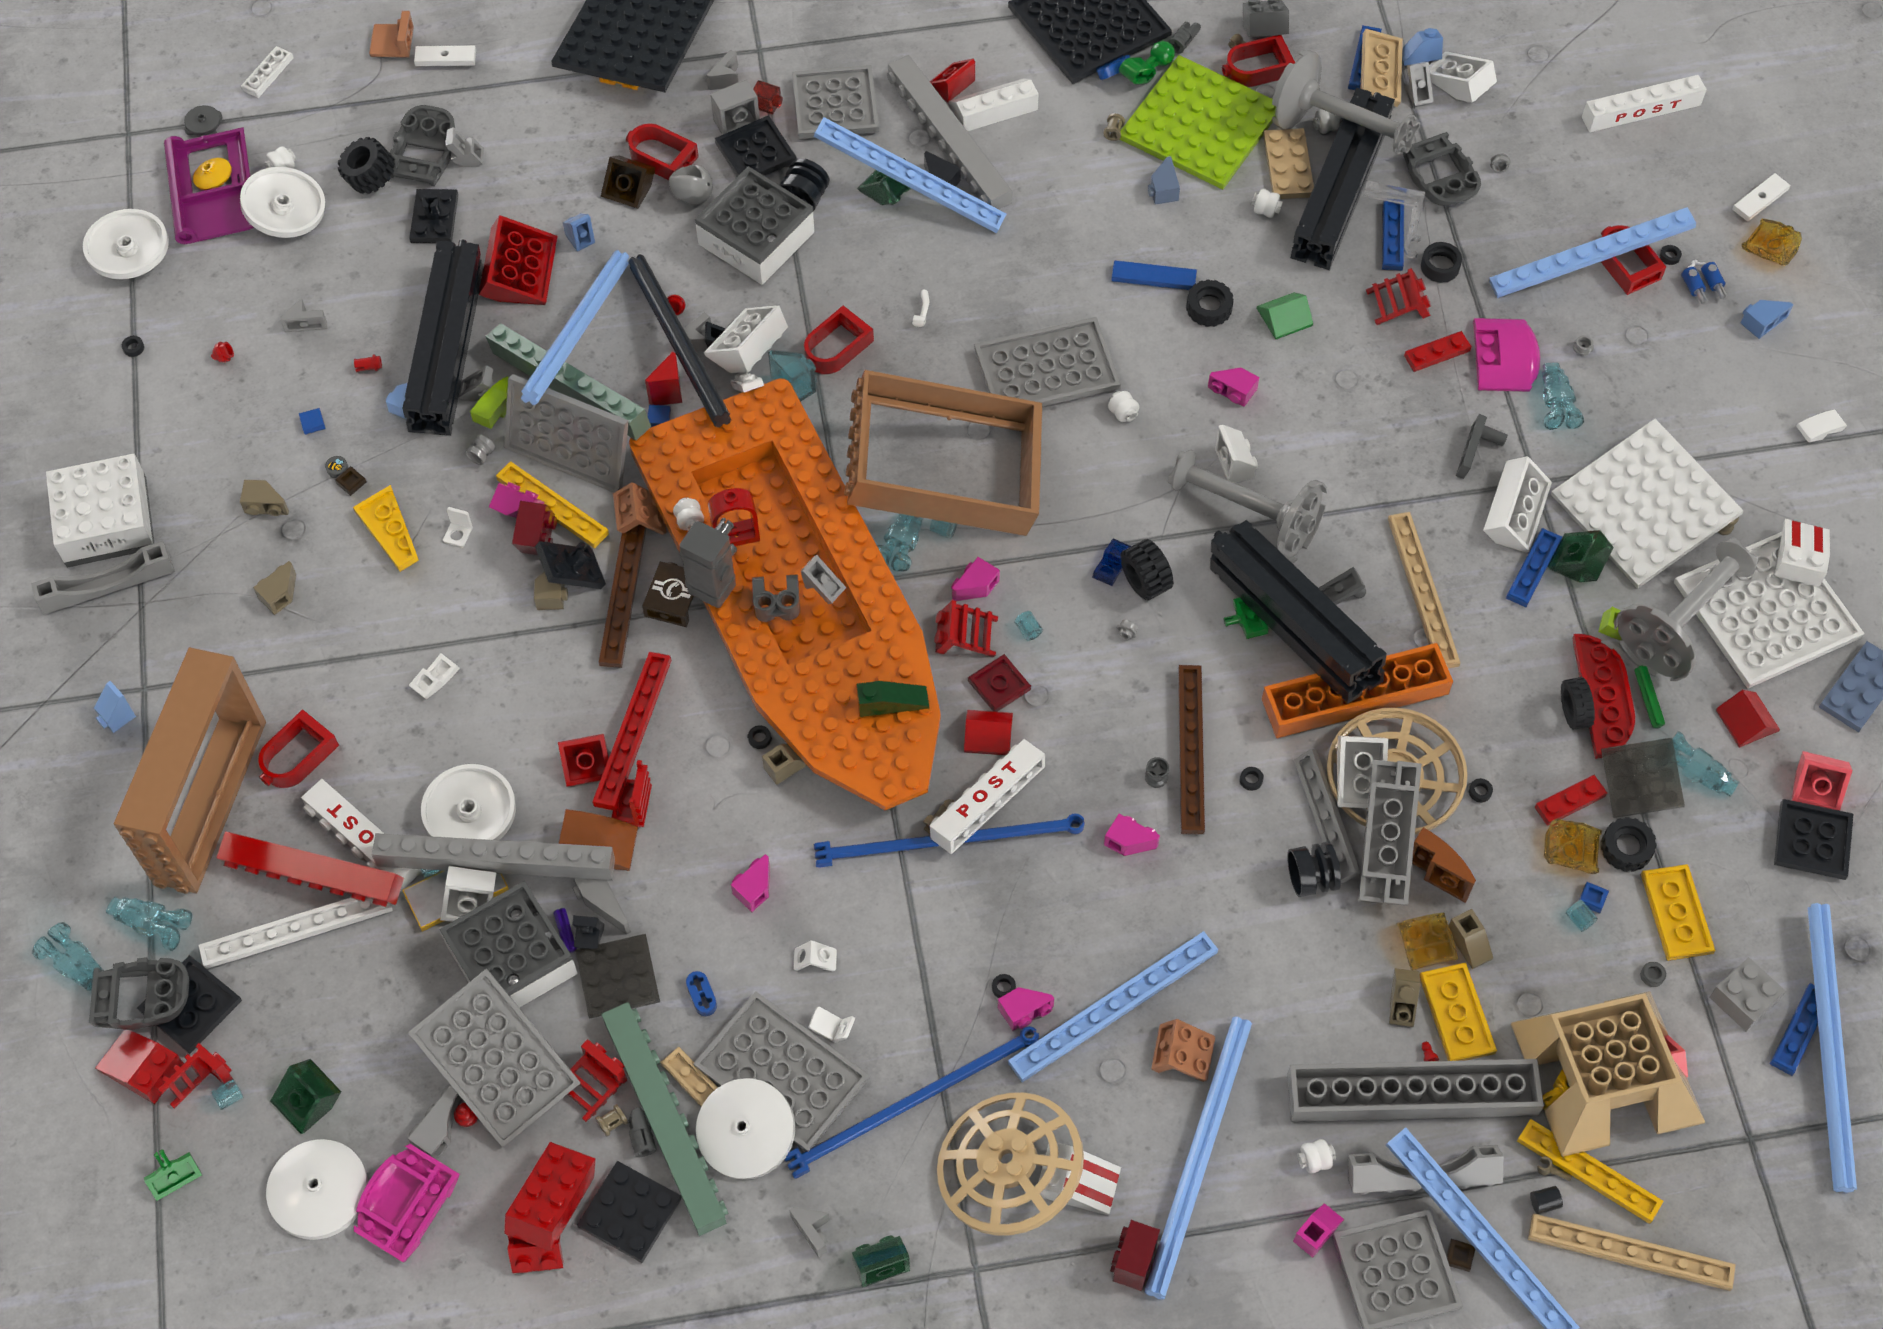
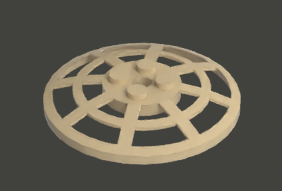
M1403 708L1371 710L1349 721L1336 735L1328 754L1326 767L1328 783L1336 801L1337 788L1334 782L1333 766L1334 763L1337 764L1338 736H1348L1356 728L1359 729L1362 737L1398 740L1396 749H1388L1387 761L1422 764L1419 791L1421 788L1435 790L1431 799L1422 806L1418 801L1417 816L1427 824L1424 828L1431 830L1445 822L1456 811L1462 801L1468 775L1462 749L1445 727L1425 714ZM1383 718L1403 719L1400 732H1382L1372 735L1366 723ZM1412 722L1430 729L1444 743L1433 750L1421 739L1410 735ZM1407 742L1420 748L1426 755L1417 759L1406 751ZM1449 750L1452 752L1458 767V784L1444 782V770L1439 757ZM1431 762L1436 771L1437 781L1424 779L1423 767ZM1442 791L1456 793L1449 809L1437 820L1427 812L1436 804ZM1341 807L1351 818L1366 827L1365 819L1357 815L1349 807ZM1423 827L1415 828V834H1419Z
M1024 1092L993 1096L981 1101L965 1112L952 1126L944 1139L937 1164L938 1185L941 1195L949 1209L960 1221L979 1232L996 1236L1028 1232L1051 1220L1072 1198L1083 1171V1144L1070 1116L1051 1100ZM1016 1099L1012 1110L998 1111L985 1118L979 1113L983 1108L997 1102ZM1026 1100H1033L1045 1104L1054 1110L1059 1117L1045 1123L1044 1120L1035 1114L1023 1111ZM1010 1117L1006 1129L993 1132L988 1123L996 1119ZM971 1118L975 1125L965 1135L959 1149L947 1150L956 1132ZM1020 1118L1030 1120L1039 1126V1128L1027 1135L1017 1130ZM1065 1124L1073 1141V1161L1058 1158V1144L1052 1132ZM980 1130L986 1139L982 1142L979 1149H966L972 1137ZM1045 1135L1049 1142L1050 1156L1038 1155L1033 1144ZM1005 1154H1013L1010 1162L1001 1163V1159ZM946 1160H956L957 1175L962 1185L952 1197L948 1193L944 1181L943 1165ZM964 1160H976L979 1171L967 1181L963 1162ZM1036 1165L1047 1166V1170L1037 1185L1033 1186L1028 1178L1034 1172ZM1056 1168L1071 1171L1064 1189L1048 1206L1040 1193L1050 1183ZM985 1179L986 1182L994 1186L993 1199L982 1196L974 1188ZM1021 1185L1026 1192L1016 1198L1003 1200L1005 1189ZM969 1195L979 1204L991 1208L990 1223L970 1217L957 1205ZM1032 1200L1040 1211L1035 1216L1020 1222L1000 1224L1002 1209L1018 1207Z

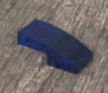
M1113 538L1105 549L1103 558L1093 571L1092 578L1113 586L1123 569L1121 565V552L1131 546Z

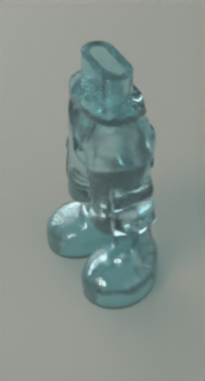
M1556 362L1543 364L1542 395L1545 405L1551 408L1550 412L1544 417V426L1546 429L1554 430L1559 428L1565 420L1567 428L1575 429L1584 423V416L1574 405L1576 396L1572 386L1569 384V378L1564 370L1560 368V364Z
M899 514L895 522L891 524L884 536L886 545H877L887 566L895 547L899 546L900 549L894 555L891 567L895 571H907L910 568L912 560L908 556V552L913 551L916 547L924 518Z
M1679 731L1656 763V766L1659 768H1665L1669 764L1680 766L1683 768L1681 772L1685 777L1717 791V793L1722 791L1729 797H1731L1740 783L1731 777L1732 773L1728 772L1722 763L1714 760L1705 750L1697 747V749L1693 748L1686 741L1685 735ZM1678 751H1680V752L1686 754L1687 756L1690 757V759L1688 760V759L1685 758L1682 754H1680Z
M114 897L106 909V913L112 915L116 921L131 927L137 933L145 936L157 934L161 938L163 948L170 951L175 950L180 942L178 929L186 930L192 921V912L189 910L177 909L168 911L165 910L163 904L153 901L145 902L137 898L124 897L120 899ZM164 920L171 923L172 925L161 924L159 922H162Z
M60 922L51 927L47 934L66 951L61 953L49 939L43 936L33 947L32 955L38 960L47 957L53 959L54 969L63 976L72 979L87 991L92 990L94 968L99 967L101 971L104 970L91 956V952L82 942L72 941L69 938L71 927L65 922Z

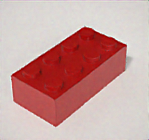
M549 1142L505 1214L504 1234L551 1251L594 1179L596 1158Z

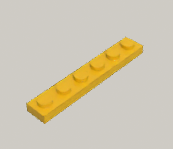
M510 461L496 475L497 481L507 485L508 482L520 486V491L524 493L526 490L538 494L537 499L544 501V504L553 511L555 517H557V523L594 549L609 535V530L513 462Z
M1531 1118L1517 1142L1539 1156L1550 1158L1552 1164L1649 1224L1653 1221L1664 1202L1585 1152L1562 1157L1552 1131Z

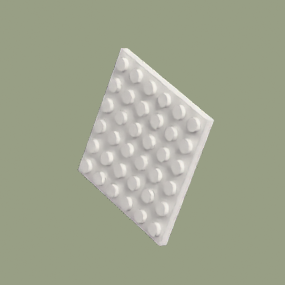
M1653 419L1551 492V496L1637 589L1743 514L1742 508L1656 419Z
M1782 532L1745 547L1758 558L1754 574L1747 578L1733 575L1696 613L1747 689L1861 639L1865 634L1825 578L1818 587L1774 576ZM1715 560L1675 578L1674 584L1684 598L1720 563L1719 560Z

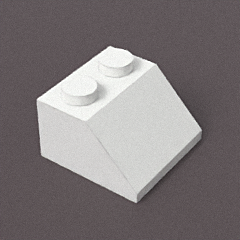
M1219 425L1215 451L1227 480L1238 483L1253 479L1258 464L1255 456L1252 457L1250 453L1248 439H1244L1242 432Z
M449 866L440 920L453 922L493 899L496 872Z

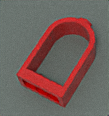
M1275 35L1233 47L1227 55V63L1222 65L1223 76L1246 87H1254L1278 81L1289 63L1295 64V61L1282 35ZM1272 52L1279 63L1253 71H1243L1233 65L1237 61Z
M642 124L629 131L626 136L631 159L656 167L654 174L667 180L676 170L692 165L699 157L697 143L657 124ZM656 140L680 151V153L668 165L636 149V147L643 141Z
M1624 225L1608 226L1601 232V235L1605 237L1630 227ZM1649 245L1634 250L1647 268L1632 275L1628 273L1616 256L1601 261L1627 295L1661 280L1664 275L1666 265Z
M844 305L841 306L806 337L804 342V366L809 371L819 374L838 372L874 342L873 328ZM840 325L857 337L832 358L822 359L811 353L815 346Z
M731 488L720 491L711 497L708 502V509L712 528L715 529L717 527V520L723 514L733 510H747L750 512L751 519L733 522L734 528L728 534L730 544L740 546L760 541L758 517L751 492L742 488Z
M302 709L262 747L258 762L263 773L259 778L265 785L270 786L272 784L279 788H289L299 784L339 746L335 735ZM302 730L320 743L291 771L276 774L268 770L272 758Z

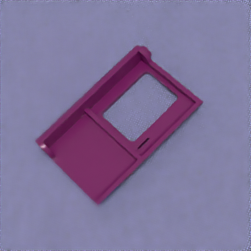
M244 127L211 135H203L185 141L177 136H170L164 140L175 240L178 243L191 244L254 228L244 217L240 206L242 187L250 177ZM227 145L229 163L232 167V184L193 193L189 154Z

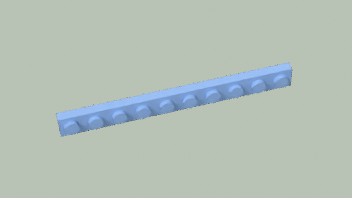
M823 117L813 137L995 233L998 232L1006 216V213L825 117Z
M1686 207L1489 277V282L1496 297L1500 298L1696 228V222L1690 210Z
M1203 931L1009 1059V1066L1023 1083L1217 954L1218 948Z
M1406 1127L1386 1144L1389 1150L1544 1329L1580 1328Z

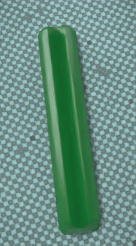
M1641 665L1634 669L1635 676L1653 728H1661L1665 725V720L1648 668Z

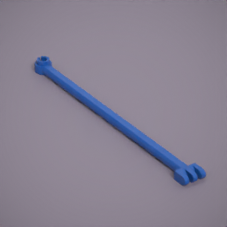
M1075 813L1062 820L980 829L964 843L1061 831L1079 834L1084 830L1085 822L1080 814ZM1072 824H1078L1079 827H1078V828H1072L1071 825H1072ZM930 836L832 848L830 847V841L817 842L814 844V850H817L815 858L819 859L816 861V867L820 868L833 866L832 859L937 847L939 845Z
M1034 1027L1023 1028L1020 1031V1036L810 1149L809 1152L805 1151L801 1154L798 1148L790 1151L784 1161L788 1162L795 1158L787 1166L789 1170L800 1167L792 1173L795 1179L810 1172L808 1164L1021 1048L1029 1047L1039 1040V1033H1036ZM1030 1032L1034 1034V1036L1032 1038H1027L1025 1034Z

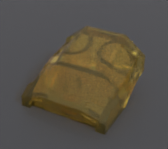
M1762 218L1756 230L1746 242L1742 243V249L1763 259L1779 263V265H1788L1799 250L1802 240L1801 232L1795 231L1790 225Z
M1557 818L1551 822L1545 834L1544 857L1548 864H1557L1589 874L1599 873V837L1602 834V830L1584 823Z
M1444 912L1396 923L1404 942L1411 970L1458 960L1453 935Z

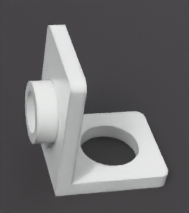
M448 507L447 513L451 524L443 538V542L463 548L473 528L469 513ZM455 531H461L463 537L460 540L451 539V534Z
M811 940L795 948L794 970L798 971L809 965H814L833 972L836 970L837 950ZM805 950V958L800 963V955Z
M817 1007L808 1028L836 1043L847 1039L855 1017L850 1016L841 1019L827 1010Z

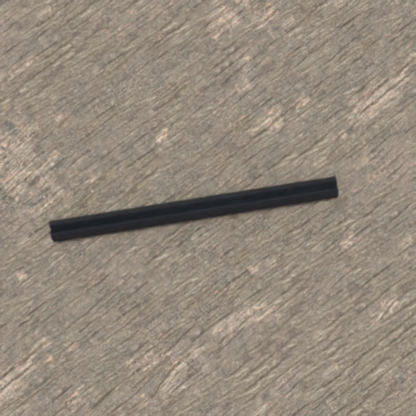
M638 254L636 258L631 257L628 261L630 269L714 426L720 428L723 424L728 425L731 421L730 413L646 258L641 254Z

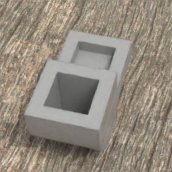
M454 127L447 130L445 144L447 149L451 151V161L465 167H475L483 164L484 148L473 137L465 139Z

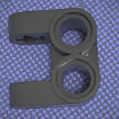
M798 574L786 575L787 590H782L778 595L765 591L764 577H752L754 613L758 620L768 622L775 617H780L784 620L797 618L800 613Z

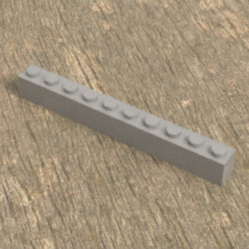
M910 55L889 63L887 73L889 82L896 86L900 97L905 98L909 109L917 114L919 122L926 126L930 137L935 138L939 149L947 154L949 162L961 168V178L967 181L971 192L976 193L980 200L997 209L1012 204L1011 188Z
M375 833L372 857L377 867L448 871V867L453 866L496 872V874L612 880L615 865L613 848L606 846Z

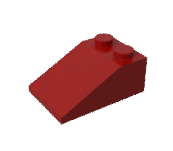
M124 1030L95 1069L155 1105L162 1095L158 1090L165 1083L162 1078L164 1076L170 1078L176 1072L173 1068L176 1065L181 1067L184 1063L178 1054L158 1042L131 1030Z

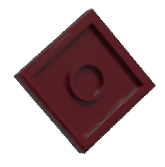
M1005 654L968 677V682L993 712H998L1031 690V685Z

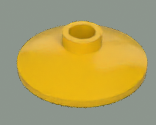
M224 158L209 159L195 170L193 182L201 190L218 188L228 180L232 167Z

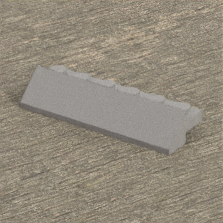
M1372 760L1358 901L1380 903L1381 905H1408L1421 763Z

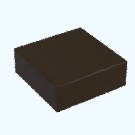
M351 466L335 479L336 484L350 496L367 483L365 477Z
M1451 1239L1446 1255L1449 1266L1470 1272L1475 1248L1471 1244Z

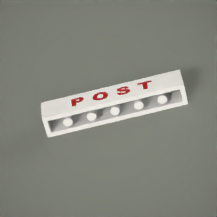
M1699 75L1690 76L1587 101L1582 119L1588 131L1594 132L1701 106L1707 89Z
M1025 739L1018 745L1015 744L1003 759L997 760L993 768L988 773L982 774L978 782L972 787L967 788L956 802H952L940 817L932 820L930 824L931 839L950 854L956 851L1045 768V753Z
M323 779L318 781L301 797L305 804L303 807L305 812L312 818L314 816L319 818L320 825L326 831L332 830L335 833V838L343 846L348 844L352 848L350 851L356 858L366 860L368 867L395 873L403 877L404 881L400 892L422 873L420 869L377 867L372 857L375 833H384Z

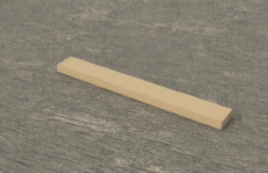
M1405 512L1389 515L1388 522L1429 645L1438 644L1448 669L1459 667L1460 660L1411 513Z
M1534 1213L1531 1216L1528 1240L1728 1291L1733 1289L1736 1264Z

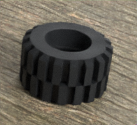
M359 138L356 142H351V145L347 146L340 155L338 171L341 177L359 193L364 194L366 192L370 194L372 191H378L380 187L383 188L387 181L389 182L390 176L394 173L395 163L393 162V156L375 138Z
M1144 539L1121 552V565L1124 574L1133 590L1141 598L1147 601L1173 587V574L1169 562L1161 549L1153 541Z

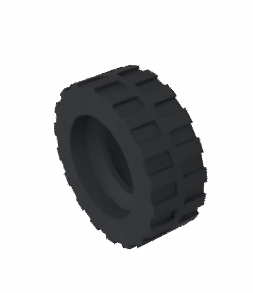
M1208 279L1206 281H1199L1197 284L1195 283L1190 288L1187 296L1186 311H1188V316L1194 322L1201 326L1205 325V327H1215L1223 324L1232 313L1233 293L1229 287L1217 280ZM1206 296L1219 299L1220 306L1216 310L1204 309L1200 306V299Z
M1584 677L1563 680L1561 684V702L1567 724L1572 730L1591 727L1595 720V709L1592 692L1587 680Z
M1630 817L1619 818L1607 827L1601 839L1602 855L1616 869H1621L1625 872L1641 870L1650 862L1657 847L1655 842L1656 836L1653 834V830L1645 822L1639 821V819H1632ZM1624 834L1632 835L1638 839L1640 849L1633 855L1625 854L1619 850L1617 839Z

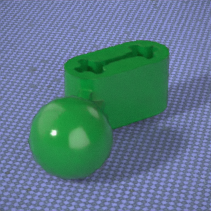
M1158 41L1152 46L1150 57L1146 61L1140 57L1127 58L1120 65L1119 73L1133 84H1147L1156 74L1155 67L1158 65L1166 66L1173 61L1175 49L1167 41Z

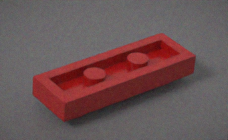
M1459 331L1407 350L1404 357L1412 370L1416 372L1471 351L1472 346L1463 332Z
M1594 774L1536 803L1534 808L1546 825L1549 826L1606 797L1607 791Z

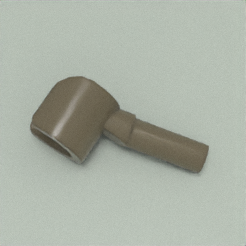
M1235 34L1231 37L1228 46L1232 49L1236 45L1246 42L1243 41L1240 34Z
M1545 1156L1540 1158V1162L1549 1167L1537 1166L1539 1174L1545 1176L1551 1173L1568 1181L1571 1180L1572 1175L1552 1166L1550 1158Z

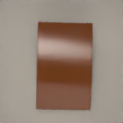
M566 809L559 844L612 847L615 856L614 869L630 871L638 827L607 816Z
M1423 827L1414 841L1412 864L1426 871L1424 877L1426 882L1466 903L1476 882L1475 877L1464 860L1453 848Z

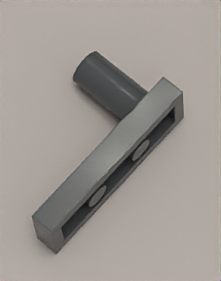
M1479 414L1471 426L1456 476L1462 479L1465 478L1471 469L1480 438L1500 446H1504L1508 434L1485 426L1487 417Z
M1354 567L1319 587L1336 605L1352 595L1356 598H1363L1366 594V587Z

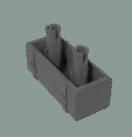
M722 518L715 529L700 521H696L680 543V556L683 562L686 579L685 585L688 593L716 608H720L736 586L732 557L737 552V548L730 544L728 536L734 525L729 520L725 524L726 518Z

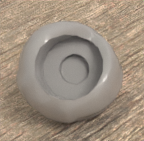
M694 164L676 170L669 178V187L672 194L687 204L700 205L706 202L712 194V178L701 165Z

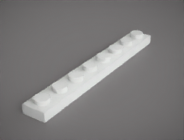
M347 898L199 945L203 966L209 969L393 911L392 906L388 903L386 907L378 906L372 903V899L368 898L365 899V902Z

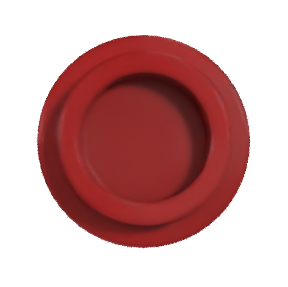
M676 294L668 296L667 299L675 314L680 315L683 313L686 307L685 300Z
M228 342L216 343L211 354L212 359L224 363L229 362L234 357L233 348Z
M461 1103L454 1111V1119L459 1126L470 1127L478 1120V1117L466 1103Z

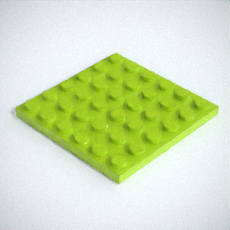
M1178 55L1121 129V138L1119 140L1162 161L1166 157L1171 156L1175 167L1223 190L1262 138L1264 130H1267L1273 123L1272 117L1276 118V106L1272 105V98Z

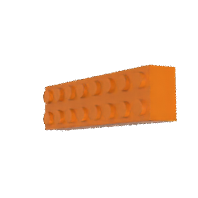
M1434 643L1387 655L1386 664L1381 667L1385 671L1383 683L1370 691L1366 688L1362 691L1360 697L1348 704L1342 699L1340 694H1337L1317 674L1264 686L1262 702L1276 738L1354 719L1358 715L1371 710L1397 708L1448 695L1453 679L1438 644Z

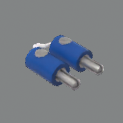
M1693 260L1691 262L1692 265L1688 266L1681 273L1691 295L1697 296L1701 304H1705L1708 301L1704 294L1706 286L1694 267L1695 264L1702 266L1701 272L1711 291H1717L1720 299L1727 297L1723 288L1726 282L1715 262L1700 263L1697 260Z

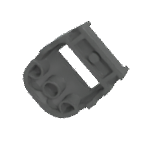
M419 105L408 110L400 122L401 127L399 131L394 134V144L390 154L394 158L395 167L393 168L394 173L390 177L429 183L435 187L450 161L451 151L447 149L445 140L447 130L455 128V123L449 111L439 107ZM407 144L443 151L442 158L438 163L406 157L403 154Z
M1447 132L1414 143L1408 153L1403 152V157L1413 182L1432 203L1443 206L1469 200L1477 195L1481 187L1480 176L1472 167L1473 161L1461 152L1462 148L1457 143L1452 144L1448 140L1449 134ZM1449 154L1459 172L1425 184L1422 176L1418 174L1416 166Z
M147 957L137 958V961L131 963L113 964V969L101 971L99 967L94 968L89 1023L94 1027L135 1030L159 1025L175 1019L183 1010L188 998L189 974L185 966L180 961L172 958L148 960ZM147 976L144 1018L132 1020L117 1019L120 978Z

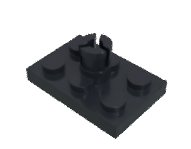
M416 189L409 237L411 243L452 241L459 195L457 189Z
M539 541L535 546L549 583L602 589L606 585L593 549L589 545L585 547L584 542H580L577 546Z

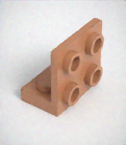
M402 11L401 19L397 20V24H374L369 52L371 57L410 56L414 30L410 11Z
M631 482L613 493L617 531L625 533L640 524L661 535L667 533L665 522L649 490Z
M1179 1019L1160 1024L1151 1070L1160 1073L1175 1069L1202 1082L1207 1081L1215 1036Z

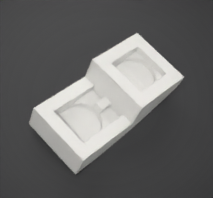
M1835 409L1812 416L1796 425L1808 442L1823 440L1827 434L1841 432L1847 426Z
M440 653L427 670L423 668L409 686L425 699H428L442 688L460 668Z

